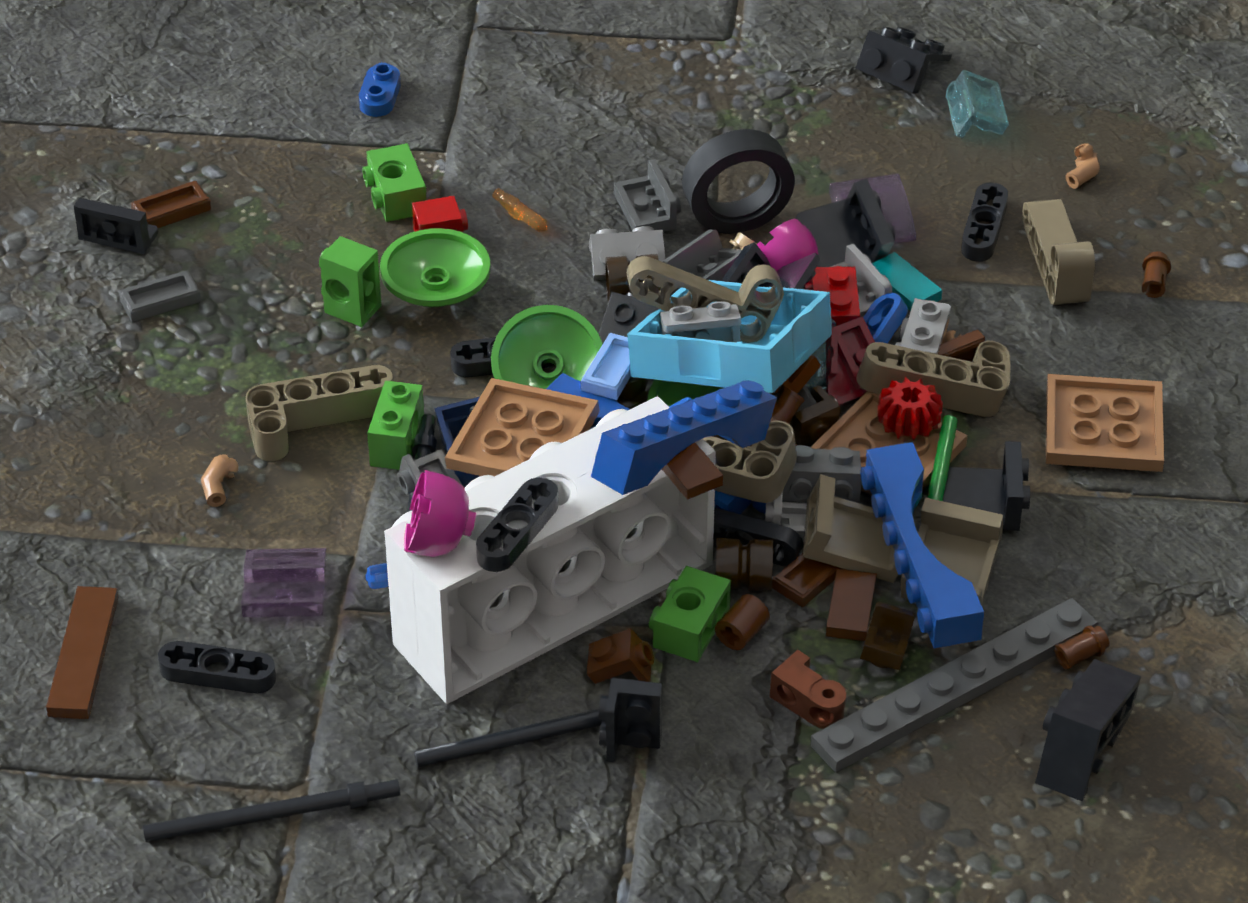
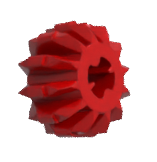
M905 377L903 383L891 380L889 387L883 388L879 395L877 405L878 422L883 424L886 433L895 432L898 439L903 436H910L914 441L917 435L929 437L930 432L938 429V425L941 422L943 402L941 401V395L937 394L935 390V385L924 386L922 378L916 382H910Z

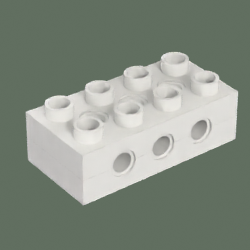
M658 396L628 411L625 409L614 410L604 416L596 427L563 443H547L537 449L529 460L495 477L483 475L471 481L465 487V490L469 496V510L476 512L474 528L471 536L463 535L459 545L448 554L432 557L404 551L406 523L410 524L413 510L402 515L391 528L384 531L393 645L446 704L666 590L672 579L678 580L685 566L704 570L713 565L715 489L687 500L661 469L648 486L622 495L591 477L602 433L670 408ZM703 439L695 442L715 465L716 451ZM537 477L553 481L558 488V509L510 568L501 572H490L481 568L477 562L476 541L481 533L524 482ZM513 520L507 524V526L514 529H521L528 525L523 520Z

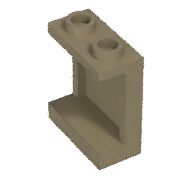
M820 474L807 499L803 557L846 570L877 573L876 578L894 583L898 575L894 562V548L892 545L887 546L885 543L881 517H875L872 507L835 497L836 479Z
M925 498L921 510V525L918 532L921 540L938 561L957 575L972 582L979 601L983 605L1002 538L1003 515ZM902 574L901 598L908 599L906 578Z

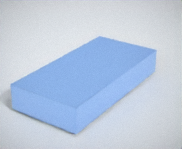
M609 333L581 379V391L615 400L618 399L631 377L628 337Z

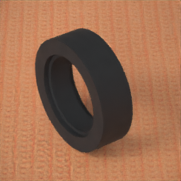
M752 129L726 132L703 144L689 159L682 177L683 191L695 218L705 228L717 230L718 233L723 234L749 231L768 223L788 204L795 186L793 169L779 142L765 132ZM747 161H759L770 167L769 175L764 184L753 194L733 202H716L707 197L711 182L728 167Z

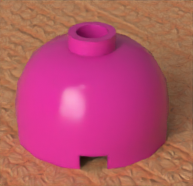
M798 219L788 220L769 232L774 238L766 246L761 241L757 244L767 257L771 267L776 271L810 254H819L814 236Z
M425 470V473H421L409 510L413 511L410 524L406 523L404 551L422 556L437 557L454 550L459 545L463 535L471 536L476 512L469 510V496L465 488L455 479Z

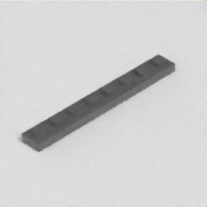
M1070 598L811 735V747L837 773L1055 656L1054 649L1056 645L1082 634L1086 626H1097L1098 622L1073 598Z

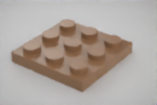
M1048 374L1046 393V464L1163 472L1162 381Z
M491 378L444 457L446 468L478 476L492 475L495 477L529 460L537 449L547 443H563L590 430L600 412L599 402L595 399Z
M867 391L811 446L812 449L831 450L835 447H845L853 451H860L861 467L866 466L867 449L913 442L924 468L923 491L931 482L942 422L939 423L938 429L930 432L929 437L917 435L914 441L910 436H903L898 439L895 432L886 433L883 424L878 422L877 405L880 394ZM956 430L950 463L967 444V435ZM861 481V491L872 496L870 490H864Z

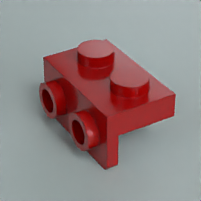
M842 266L816 267L814 269L816 272L815 276L811 279V282L804 285V290L830 292L832 327L859 318L860 307L856 268Z

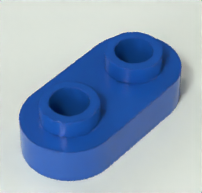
M378 63L368 69L359 93L360 110L364 114L379 117L393 110L401 87L400 71L398 68L388 63Z
M887 293L872 303L863 318L875 342L888 343L907 315L908 307L897 293Z

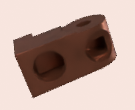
M796 650L771 673L769 697L812 725L824 729L844 718L846 690L840 683L834 680H825L822 676L811 670V658Z

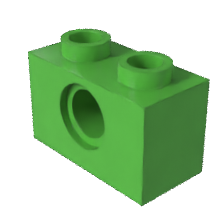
M408 143L367 151L368 166L362 167L366 187H372L371 196L375 209L381 208L386 222L413 217L412 203L426 201L427 198L425 183Z
M340 236L329 248L322 252L319 259L324 311L326 314L362 327L382 306L378 250Z
M385 380L367 432L370 466L399 470L402 457L408 454L413 456L414 438L419 434L421 417L424 415L423 385Z
M685 566L678 580H671L662 606H656L651 614L649 629L653 630V648L698 662L715 634V625L730 608L731 580Z

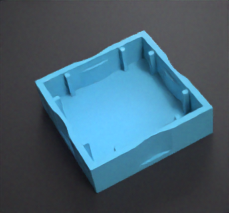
M709 280L736 292L739 291L742 285L741 283ZM758 286L756 291L767 292L772 287ZM783 287V300L766 334L759 341L750 343L672 336V334L662 335L661 312H664V310L659 309L647 316L627 334L631 377L723 388L749 380L762 385L764 391L773 393L832 335L830 292ZM679 288L671 296L676 298L683 297L689 290ZM753 315L745 316L741 319V324H751L757 317Z

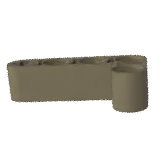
M1061 199L1024 202L1022 213L1024 229L1050 303L1052 305L1089 302L1095 270V255L1092 243L1090 241L1077 242Z
M647 256L637 257L632 260L626 271L630 292L634 298L664 311H669L672 307L681 305L690 306L692 309L703 308L716 301L728 302L731 305L737 304L741 319L748 315L757 317L751 324L740 325L741 341L747 343L757 342L763 338L784 296L777 271L771 266L764 264L757 265L748 272L738 292ZM769 282L773 284V287L767 292L756 291V288L762 283ZM677 288L689 290L683 297L676 298L671 296V293Z
M987 340L978 345L973 361L970 362L888 343L875 342L867 346L856 379L857 383L864 390L881 394L883 388L889 387L891 380L903 383L905 377L910 382H916L922 378L924 386L935 385L937 394L941 395L942 408L982 417H991L998 413L1010 384V353L1001 343Z
M371 365L253 386L246 393V407L249 430L257 457L265 461H277L284 458L289 452L288 432L373 417L385 380L393 381L391 370L385 366Z
M771 421L765 440L753 444L752 447L741 448L730 441L712 436L703 438L716 451L715 466L723 474V486L715 488V491L755 502L767 503L777 499L781 495L797 461L793 428L784 421Z

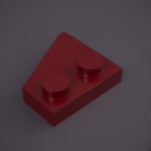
M863 316L833 327L832 335L826 340V392L836 398L840 407L858 401L867 392L857 383L856 376L867 346L875 343Z

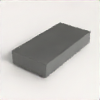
M188 270L119 290L120 301L131 322L201 302L200 291Z

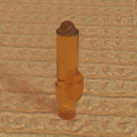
M500 188L493 192L492 197L514 219L523 220L538 232L548 229L547 220L520 202L518 198L504 192Z

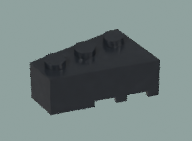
M1096 659L1093 660L1085 672L1079 671L1077 673L1071 690L1065 688L1060 696L1057 707L1051 706L1045 716L1042 729L1048 733L1035 781L1036 784L1074 799L1084 800L1088 792L1087 787L1091 772L1098 774L1103 765V760L1097 757L1106 745L1113 747L1132 713L1141 676Z

